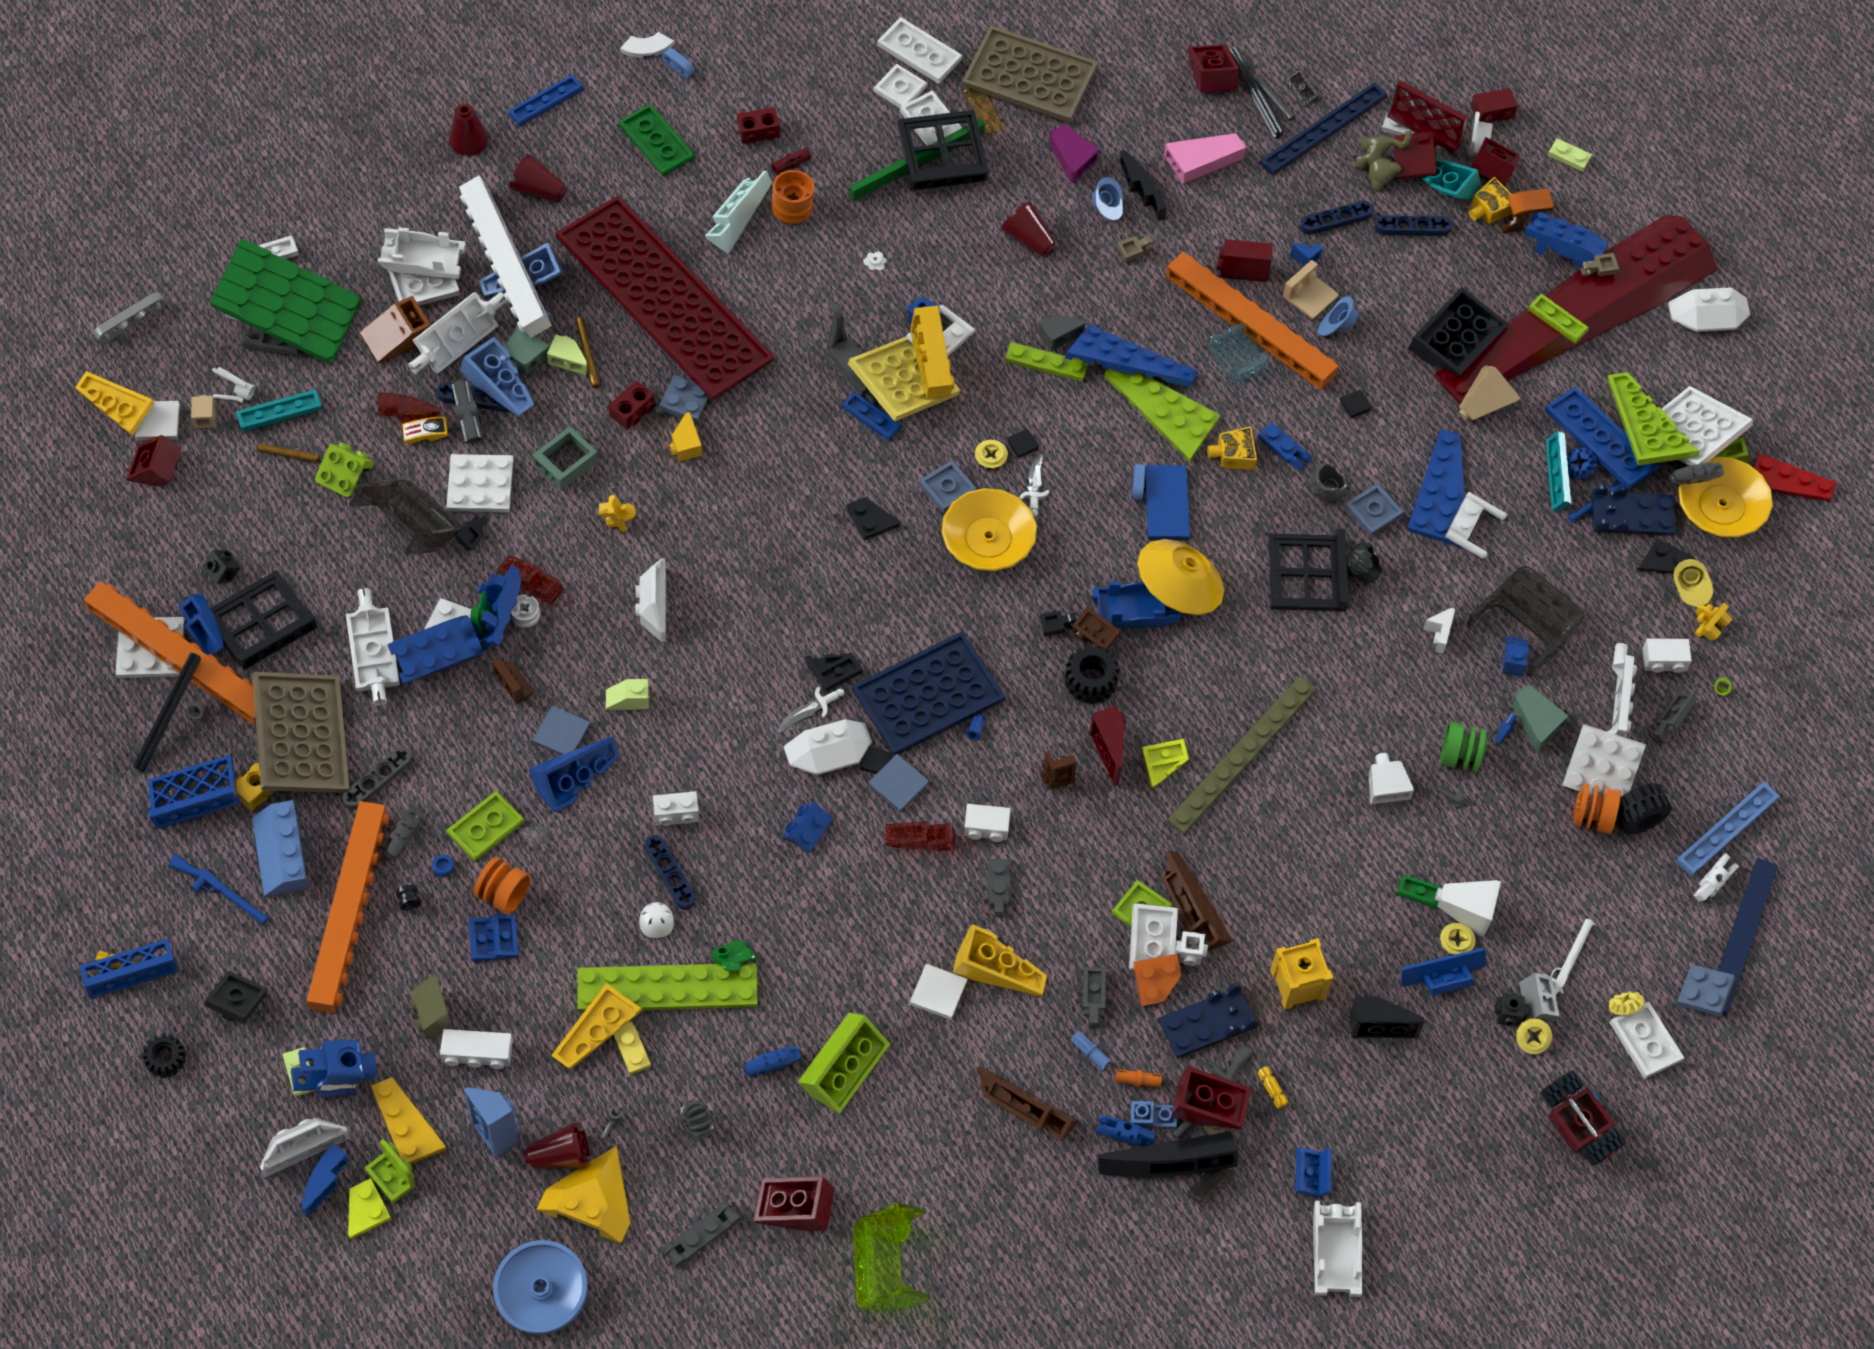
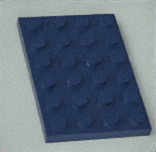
M963 631L852 685L853 693L894 756L1005 701V695Z

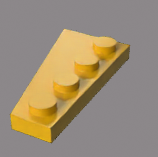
M87 371L75 387L81 395L132 436L155 404L151 398Z
M606 983L551 1056L571 1070L642 1012V1008Z
M392 1077L371 1085L401 1160L405 1158L410 1164H413L447 1150L441 1139Z

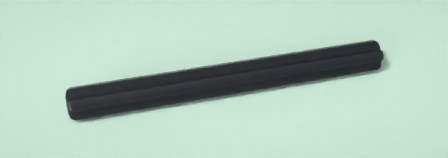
M1236 46L1230 47L1228 50L1239 68V75L1274 138L1281 137L1284 131Z
M192 652L189 653L133 764L135 769L141 772L146 770L201 661L199 655Z

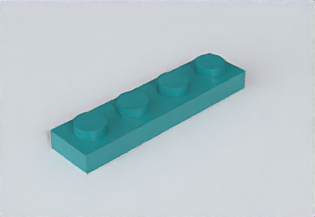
M315 389L238 410L236 415L241 431L245 432L321 411L322 407Z
M1557 431L1545 441L1552 511L1560 512L1571 504L1565 433Z

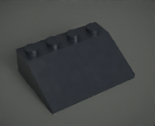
M1461 287L1413 337L1408 349L1423 361L1461 376L1509 323Z

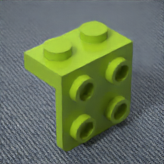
M330 443L316 474L315 481L345 497H350L354 492L363 469H371L375 461L368 459L370 455L358 450L357 453L352 451V447L346 443Z
M382 1139L379 1143L383 1154L369 1163L364 1169L392 1204H394L415 1188L413 1181L415 1176L411 1171L413 1168L405 1158L401 1160L398 1156L399 1152L392 1142L387 1143Z

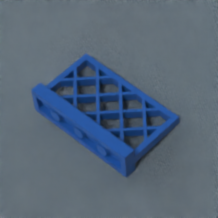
M231 755L148 780L151 810H148L149 818L157 829L241 804L240 796L237 793L234 763ZM220 765H228L223 773L216 771ZM208 771L202 780L196 778L199 772ZM214 774L219 778L211 785L207 782ZM186 777L187 779L181 786L175 784L179 778ZM224 780L230 782V786L219 789ZM195 781L198 785L192 792L187 790L186 788L190 783ZM165 783L166 785L161 792L155 790V785ZM204 786L209 788L207 793L198 795ZM173 787L177 789V791L172 796V798L166 796V794ZM183 792L189 795L187 799L177 801ZM162 799L168 801L166 805L157 808Z

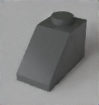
M1055 314L1041 320L1038 334L1052 351L1080 336L1085 330L1086 322L1082 319Z

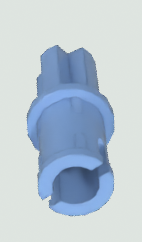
M1078 1031L1072 1036L1071 1041L1085 1054L1084 1057H1089L1100 1070H1103L1111 1062V1059L1097 1048L1098 1044H1093L1082 1032Z

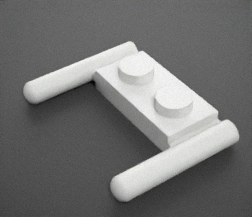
M940 305L939 312L953 322L943 332L948 357L976 329L944 305ZM908 333L906 339L913 344L911 333Z
M1468 492L1445 537L1484 559L1487 557V551L1469 542L1467 539L1482 510L1501 520H1504L1507 514Z

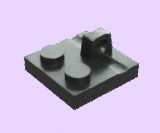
M227 971L205 999L204 1006L221 1013L222 1017L228 1021L234 1019L244 1024L265 998L268 988L231 971Z

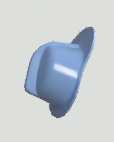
M1108 177L1102 178L1097 183L1096 189L1093 192V204L1103 217L1108 220H1118L1122 216L1123 211L1122 188L1116 180Z
M1346 296L1340 299L1323 318L1318 327L1320 336H1327L1335 331L1345 332L1353 327L1359 317V312L1353 307L1354 301L1351 297Z

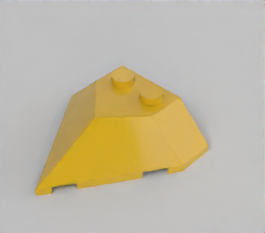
M617 1145L590 1161L588 1167L579 1168L547 1188L536 1210L557 1219L559 1215H563L598 1229L600 1236L621 1244L630 1226V1218Z

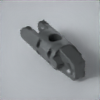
M1721 463L1685 466L1675 470L1670 475L1669 481L1674 485L1707 482L1722 477L1724 471Z
M409 808L398 820L388 837L389 842L385 850H383L385 860L394 859L402 849H405L416 829L421 814Z

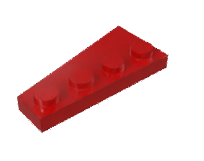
M1759 453L1753 467L1763 475L1771 492H1781L1784 495L1792 496L1794 494L1803 496V498L1830 502L1837 485L1835 481Z

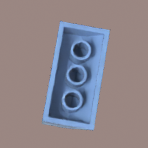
M290 800L270 804L252 818L264 897L309 889L294 802Z
M470 1087L465 1088L464 1093L471 1123L495 1158L519 1143L517 1135L520 1133L517 1129L518 1124L513 1111L515 1108L508 1097L504 1099L499 1092Z

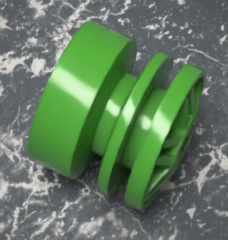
M1450 721L1443 742L1440 765L1454 768L1458 759L1462 760V770L1466 771L1469 762H1471V772L1477 773L1486 751V729L1480 728L1476 737L1475 726L1470 728L1467 735L1464 734V724Z

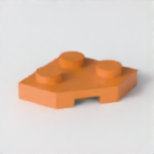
M1175 953L1133 962L1141 1006L1164 1002L1181 977L1178 955Z

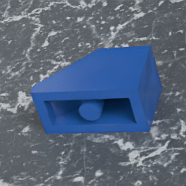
M1506 636L1502 665L1503 674L1523 677L1529 652L1527 639Z

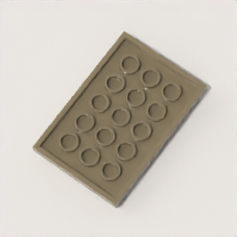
M990 25L962 80V86L1071 123L1096 71L1098 62Z
M254 672L252 681L261 790L344 793L346 790H349L339 676Z

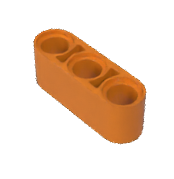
M1549 189L1521 191L1508 196L1513 216L1534 214V212L1539 213L1554 209Z

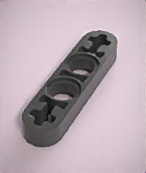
M405 747L395 749L349 787V790H346L342 796L345 807L350 810L357 809L359 801L367 802L404 771L412 762L409 749ZM398 755H405L406 760L403 761L402 759H400L398 761ZM387 767L392 770L388 776L380 775V770ZM368 781L375 783V787L371 790L363 788V785ZM350 796L353 797V798L356 797L357 801H356V802H354V801H350V802H349V798H348V797H350Z

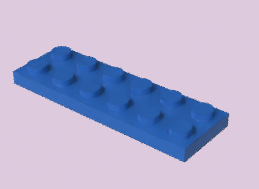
M1576 386L1545 406L1544 411L1583 448L1587 447L1595 454L1597 461L1628 490L1659 469L1660 465L1658 463L1638 466L1627 434Z

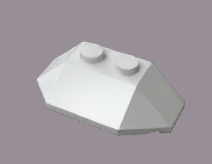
M1733 288L1695 289L1668 302L1672 321L1678 322L1696 332L1736 330L1750 316L1747 298Z
M660 559L640 576V585H636V598H640V604H635L636 616H640V624L661 642H666L665 559Z
M844 719L803 731L784 746V750L791 767L814 775H820L859 764L868 746H871L872 740L866 723Z
M313 1118L301 1121L298 1126L292 1129L279 1131L276 1136L272 1137L260 1165L264 1178L328 1149L333 1143L337 1145L350 1139L346 1127Z

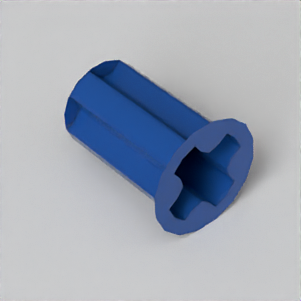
M974 715L969 730L965 732V735L970 739L980 740V734L986 719L981 715Z

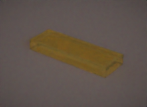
M969 87L963 88V93L972 110H975L977 120L982 119L985 122L984 134L1002 130L1003 125L987 94L972 90Z

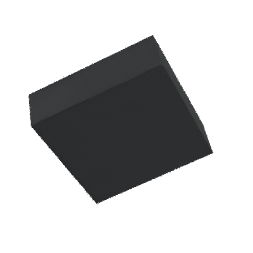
M1361 390L1340 397V402L1350 419L1371 411L1372 407Z
M1028 428L1007 437V442L1018 459L1039 449L1038 443Z
M868 746L861 770L877 774L890 761L892 753Z

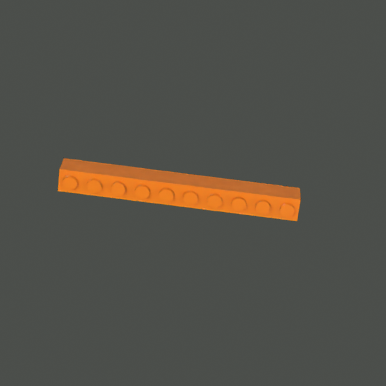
M1182 252L1167 266L1166 277L1318 389L1322 390L1336 376L1339 365L1332 358H1328L1317 347L1307 343L1302 336L1292 332L1285 324L1273 318L1270 313L1259 308L1255 302L1244 297L1240 291L1229 286L1225 280L1218 278L1207 267H1203L1196 262L1192 256Z
M100 581L84 598L86 609L178 673H180L189 653L192 652L199 655L201 661L190 681L256 726L253 684L249 680L236 676L233 669L228 666L223 667L213 655H206L197 644L187 642L180 632L170 630L164 621L154 619L147 609L134 605L135 603L131 598L126 595L124 597L121 596L116 588L110 584L106 585Z
M359 801L306 1000L308 1008L311 1010L336 1013L337 1006L340 1007L342 1004V986H346L348 981L346 970L353 962L354 954L351 952L352 947L358 943L359 933L357 928L358 925L363 924V905L367 906L368 886L373 885V867L378 865L380 856L377 853L378 848L383 846L385 834L382 832L384 826L387 827L389 824L390 814H387L385 805Z

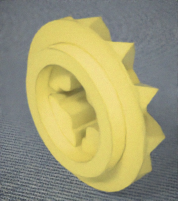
M985 440L975 449V459L978 465L984 466L985 469L992 468L994 470L996 467H1002L1004 462L1007 461V449L999 441ZM987 452H989L990 454L995 453V458H987Z
M1461 923L1447 925L1440 935L1442 948L1448 954L1471 951L1475 946L1476 940L1473 931ZM1457 933L1459 939L1463 940L1462 942H1460V945L1458 947L1456 945V942L1452 941V939L1455 938Z
M1622 992V994L1615 995L1613 999L1609 1000V1009L1612 1013L1618 1015L1633 1014L1644 1006V997L1639 992Z
M1529 1018L1522 1022L1516 1030V1041L1519 1047L1529 1054L1542 1053L1551 1044V1029L1546 1022L1540 1019ZM1528 1029L1533 1032L1539 1031L1537 1037L1540 1043L1533 1039L1528 1041L1530 1038Z

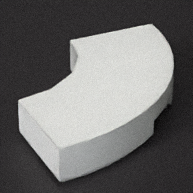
M660 32L648 38L631 36L620 48V52L637 58L650 55L657 56L674 45V40Z

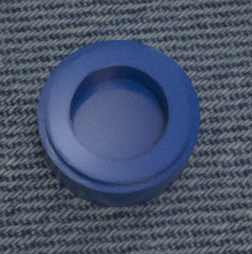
M439 855L434 858L432 869L437 876L447 877L454 871V861L450 856Z

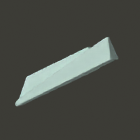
M763 171L756 180L752 181L750 178L743 180L713 215V219L717 224L705 237L724 252L730 253L771 186L772 181L767 171Z

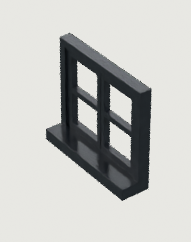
M975 110L898 119V129L910 178L908 183L910 191L987 181L989 170ZM967 124L970 140L946 143L943 125ZM935 128L938 144L913 146L911 129ZM972 145L975 163L951 166L947 148ZM940 150L943 167L918 169L915 152Z
M1337 529L1335 535L1269 533L1271 609L1346 611L1349 598L1345 529ZM1280 546H1302L1303 568L1281 567ZM1307 546L1330 547L1331 569L1308 568ZM1281 576L1304 577L1305 598H1282ZM1308 577H1331L1332 599H1309Z
M277 570L210 608L219 627L222 641L243 670L248 669L318 628L313 614L307 612ZM275 586L285 601L261 614L251 599ZM244 603L254 619L230 632L220 617ZM289 606L298 620L274 632L265 619ZM259 624L267 638L243 650L234 637Z

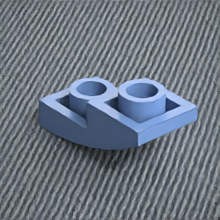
M1131 1101V1123L1148 1128L1177 1129V1118L1171 1116L1173 1105H1154V1102Z

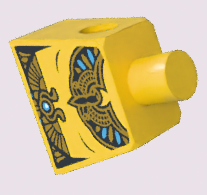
M1495 177L1492 178L1474 195L1471 204L1473 209L1469 210L1470 218L1476 221L1482 217L1488 224L1512 215L1508 199L1511 193Z
M1251 427L1219 434L1218 445L1207 446L1208 458L1220 457L1222 468L1255 470L1257 458Z

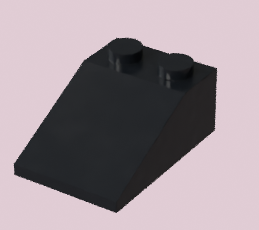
M1370 994L1356 996L1350 1011L1351 1038H1418L1425 1022L1424 1017L1381 997L1371 996Z

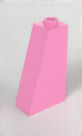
M1236 133L1165 144L1164 156L1184 184L1244 159L1246 144L1242 139L1240 140Z

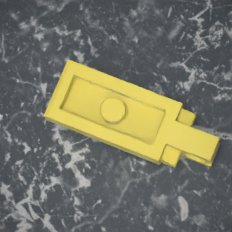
M628 1022L614 1034V1038L628 1072L632 1075L650 1068L651 1064L635 1026H633L632 1022Z

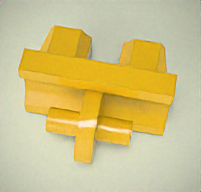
M615 495L609 496V502L599 503V515L601 518L606 517V525L609 528L618 527L621 532H627L625 521L632 520L635 517V507L629 503L622 505Z
M1725 602L1720 607H1715L1714 609L1710 604L1707 606L1700 605L1696 609L1698 616L1696 620L1699 623L1702 622V624L1694 634L1698 637L1704 635L1710 641L1717 639L1721 631L1715 624L1717 623L1720 627L1724 628L1732 620L1731 616L1726 612L1729 606Z

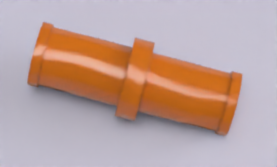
M1116 1069L1115 1083L1132 1084L1138 1088L1140 1086L1161 1087L1162 1074L1146 1073L1140 1069L1136 1071Z

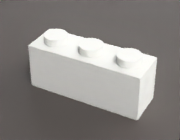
M443 1029L440 1050L441 1061L449 1066L467 1064L473 1068L481 1067V1065H489L494 1069L510 1067L512 1036L510 1033Z

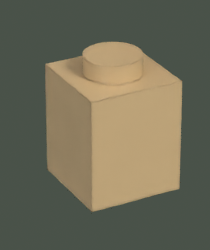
M201 395L199 397H192L191 419L194 428L215 427V403L213 396Z

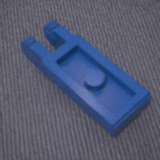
M1273 422L1258 433L1257 437L1286 463H1290L1296 470L1300 471L1303 468L1302 462L1298 460L1296 455L1306 463L1312 461V456Z

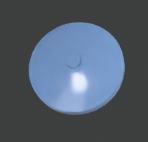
M548 1240L531 1241L512 1250L499 1265L493 1283L495 1303L503 1318L514 1328L535 1335L553 1333L570 1324L582 1310L588 1292L587 1275L576 1254L566 1246Z

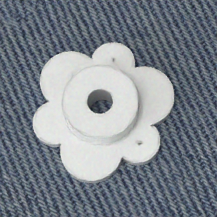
M881 252L868 253L867 258L863 261L870 270H882L887 262Z

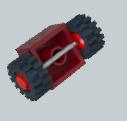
M1572 1070L1552 1082L1540 1094L1550 1108L1565 1101L1552 1110L1547 1117L1574 1154L1587 1146L1582 1152L1590 1164L1595 1166L1613 1155L1626 1142L1616 1128L1611 1130L1615 1123L1589 1087L1572 1096V1094L1584 1086L1581 1079Z

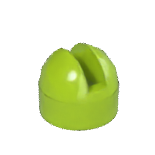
M1719 678L1714 684V689L1717 694L1724 696L1730 693L1732 684L1727 678ZM1720 682V683H1723V684H1726V685H1729V686H1728V688H1727V687L1718 685V683Z

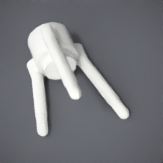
M218 367V370L216 368L212 369L214 373L235 383L234 393L237 394V396L213 394V398L233 400L243 403L245 399L249 401L255 392L254 385L243 381L221 367Z

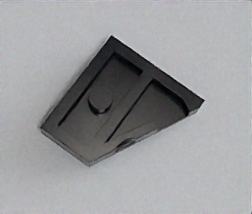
M866 497L846 505L863 540L900 527L898 519Z
M1656 538L1638 570L1641 572L1651 570L1662 574H1673L1675 567L1680 562L1694 559V557Z
M852 653L828 654L824 658L805 657L806 664L826 692L863 673L862 667Z

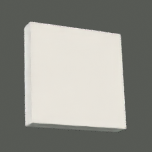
M896 64L873 88V92L900 108L916 99L927 87L928 83Z
M154 401L155 404L135 432L136 441L151 440L160 435L170 440L178 439L179 401Z
M926 964L910 1000V1005L952 1020L966 986L967 978Z

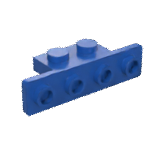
M1479 948L1402 967L1401 984L1405 987L1424 982L1431 996L1473 986V977L1469 971L1486 966V951L1484 948Z

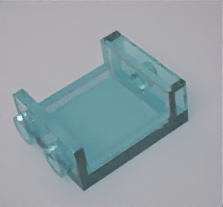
M1243 323L1237 326L1233 325L1221 334L1213 335L1208 344V351L1234 385L1268 368L1270 359L1266 352L1260 354L1245 334V325Z

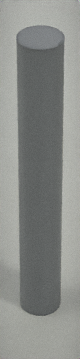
M1260 76L1257 77L1255 80L1265 95L1289 121L1293 120L1295 115Z

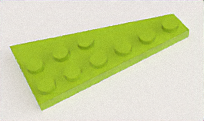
M1108 369L1105 372L1104 377L1189 462L1220 419L1218 413L1154 379L1146 378L1140 372L1135 371L1134 375Z
M1628 372L1608 375V384L1638 466L1699 456L1698 448L1696 446L1693 447L1689 443L1688 437L1685 434L1682 435L1677 430V425L1660 407L1654 405L1653 399L1643 393L1641 386Z

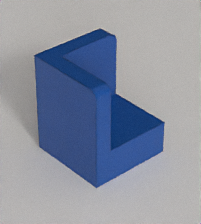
M1295 242L1292 244L1290 255L1301 265L1305 266L1311 260L1316 263L1321 259L1323 247L1317 243L1310 248L1306 243L1298 245Z

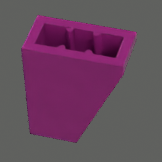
M1064 123L1058 129L1055 128L1050 134V148L1070 182L1074 183L1098 160L1099 148Z

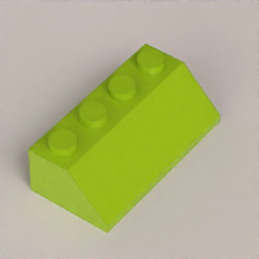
M848 1013L798 1080V1083L810 1096L840 1114L890 1046V1043L865 1015Z

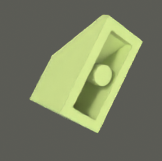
M555 335L547 352L548 364L587 375V361L576 341L568 336Z
M626 679L606 689V710L649 709L648 679Z

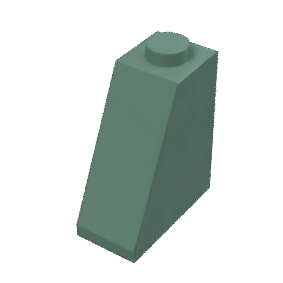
M1528 684L1524 689L1520 688L1514 694L1513 698L1515 700L1512 707L1532 746L1538 752L1565 725L1568 715Z

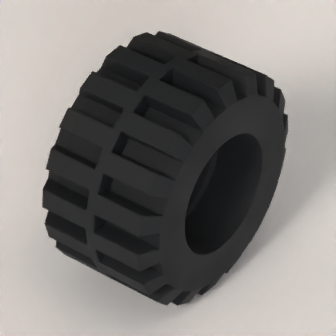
M1086 645L1083 650L1078 648L1076 653L1073 652L1070 655L1066 666L1065 685L1068 687L1070 694L1074 693L1075 699L1078 700L1080 697L1083 703H1086L1087 700H1091V704H1095L1096 700H1099L1101 703L1104 702L1105 697L1109 699L1112 693L1115 692L1120 667L1117 658H1113L1114 654L1111 651L1107 653V649L1104 647L1099 649L1098 645H1093V648ZM1085 669H1096L1103 674V677L1092 680L1084 677L1081 672Z
M1645 784L1630 790L1620 797L1616 819L1625 834H1637L1661 823L1672 812L1673 807L1660 784Z

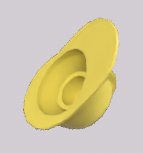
M1688 559L1680 562L1675 567L1673 573L1674 581L1682 600L1686 604L1695 607L1707 604L1712 598L1713 586L1705 566L1698 560Z

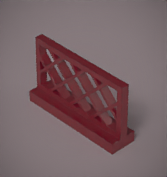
M1401 80L1397 83L1392 107L1387 114V118L1415 133L1434 131L1436 144L1453 154L1464 141L1465 136H1463L1467 116ZM1402 90L1406 91L1409 95L1406 96ZM1419 99L1423 100L1426 105H1422ZM1409 100H1413L1416 106H1412ZM1436 108L1441 110L1443 114H1439ZM1429 109L1433 115L1429 116L1426 110ZM1453 117L1456 118L1457 120L1461 121V122H1460V123H1456V122L1454 121ZM1443 119H1447L1449 124L1446 125Z

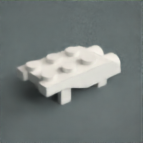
M399 227L398 230L385 228L384 246H382L381 258H378V264L383 268L399 273L459 279L461 269L458 263L461 254H465V241L450 240L449 233L439 232L437 237L424 232L409 231V228Z
M1315 1201L1313 1214L1315 1295L1326 1296L1327 1292L1331 1291L1349 1293V1297H1361V1203L1356 1202L1355 1206L1345 1207L1341 1204L1322 1206L1320 1201Z

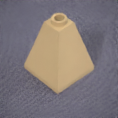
M1484 366L1461 402L1459 414L1466 421L1468 419L1474 420L1514 403L1520 397L1496 367Z

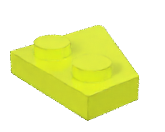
M1184 739L1145 746L1141 749L1151 788L1156 787L1189 760Z
M371 1178L350 1188L348 1235L351 1240L391 1220Z

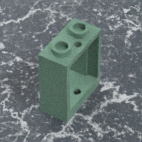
M569 426L532 454L533 465L561 491L598 463V450L593 444H588L579 431H575ZM571 440L586 455L562 473L548 457Z

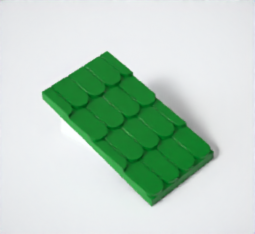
M241 238L210 301V305L225 313L227 318L244 322L332 365L362 302V298L352 291L331 283L326 278L298 267L295 263Z

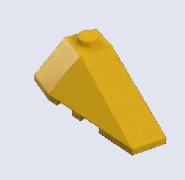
M972 924L957 952L953 973L973 981L1042 996L1047 975L1027 959L1023 960L1016 955L1012 947L1009 945L1006 947L997 940L998 936L993 932Z

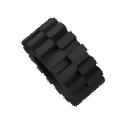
M163 1033L161 1038H158L157 1035L153 1036L154 1041L149 1039L147 1041L148 1046L144 1045V1052H142L143 1061L148 1071L152 1072L154 1076L158 1074L160 1078H164V1075L171 1077L173 1072L176 1075L179 1072L178 1068L182 1069L184 1067L183 1062H186V1052L182 1043L171 1034H168V1037H166L165 1033ZM162 1049H170L173 1052L172 1059L166 1063H160L156 1060V1054Z

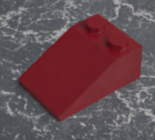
M1225 44L1188 47L1193 76L1199 92L1210 94L1214 91L1231 92V90H1238L1239 68Z
M1116 705L1092 713L1089 734L1114 786L1119 784L1124 724H1126L1124 714L1118 711Z
M1188 1066L1179 1078L1171 1116L1193 1124L1242 1129L1251 1088Z
M823 1176L762 1178L754 1222L803 1231H827L835 1188Z

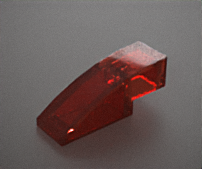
M378 392L379 416H399L400 423L423 418L441 417L440 408L421 399L404 394Z
M509 555L497 569L498 573L505 576L510 566L514 565L521 571L520 588L550 605L564 591L559 579L543 573L540 567L512 555Z
M928 821L886 824L884 844L903 849L950 851L955 850L956 830L951 823L930 825Z

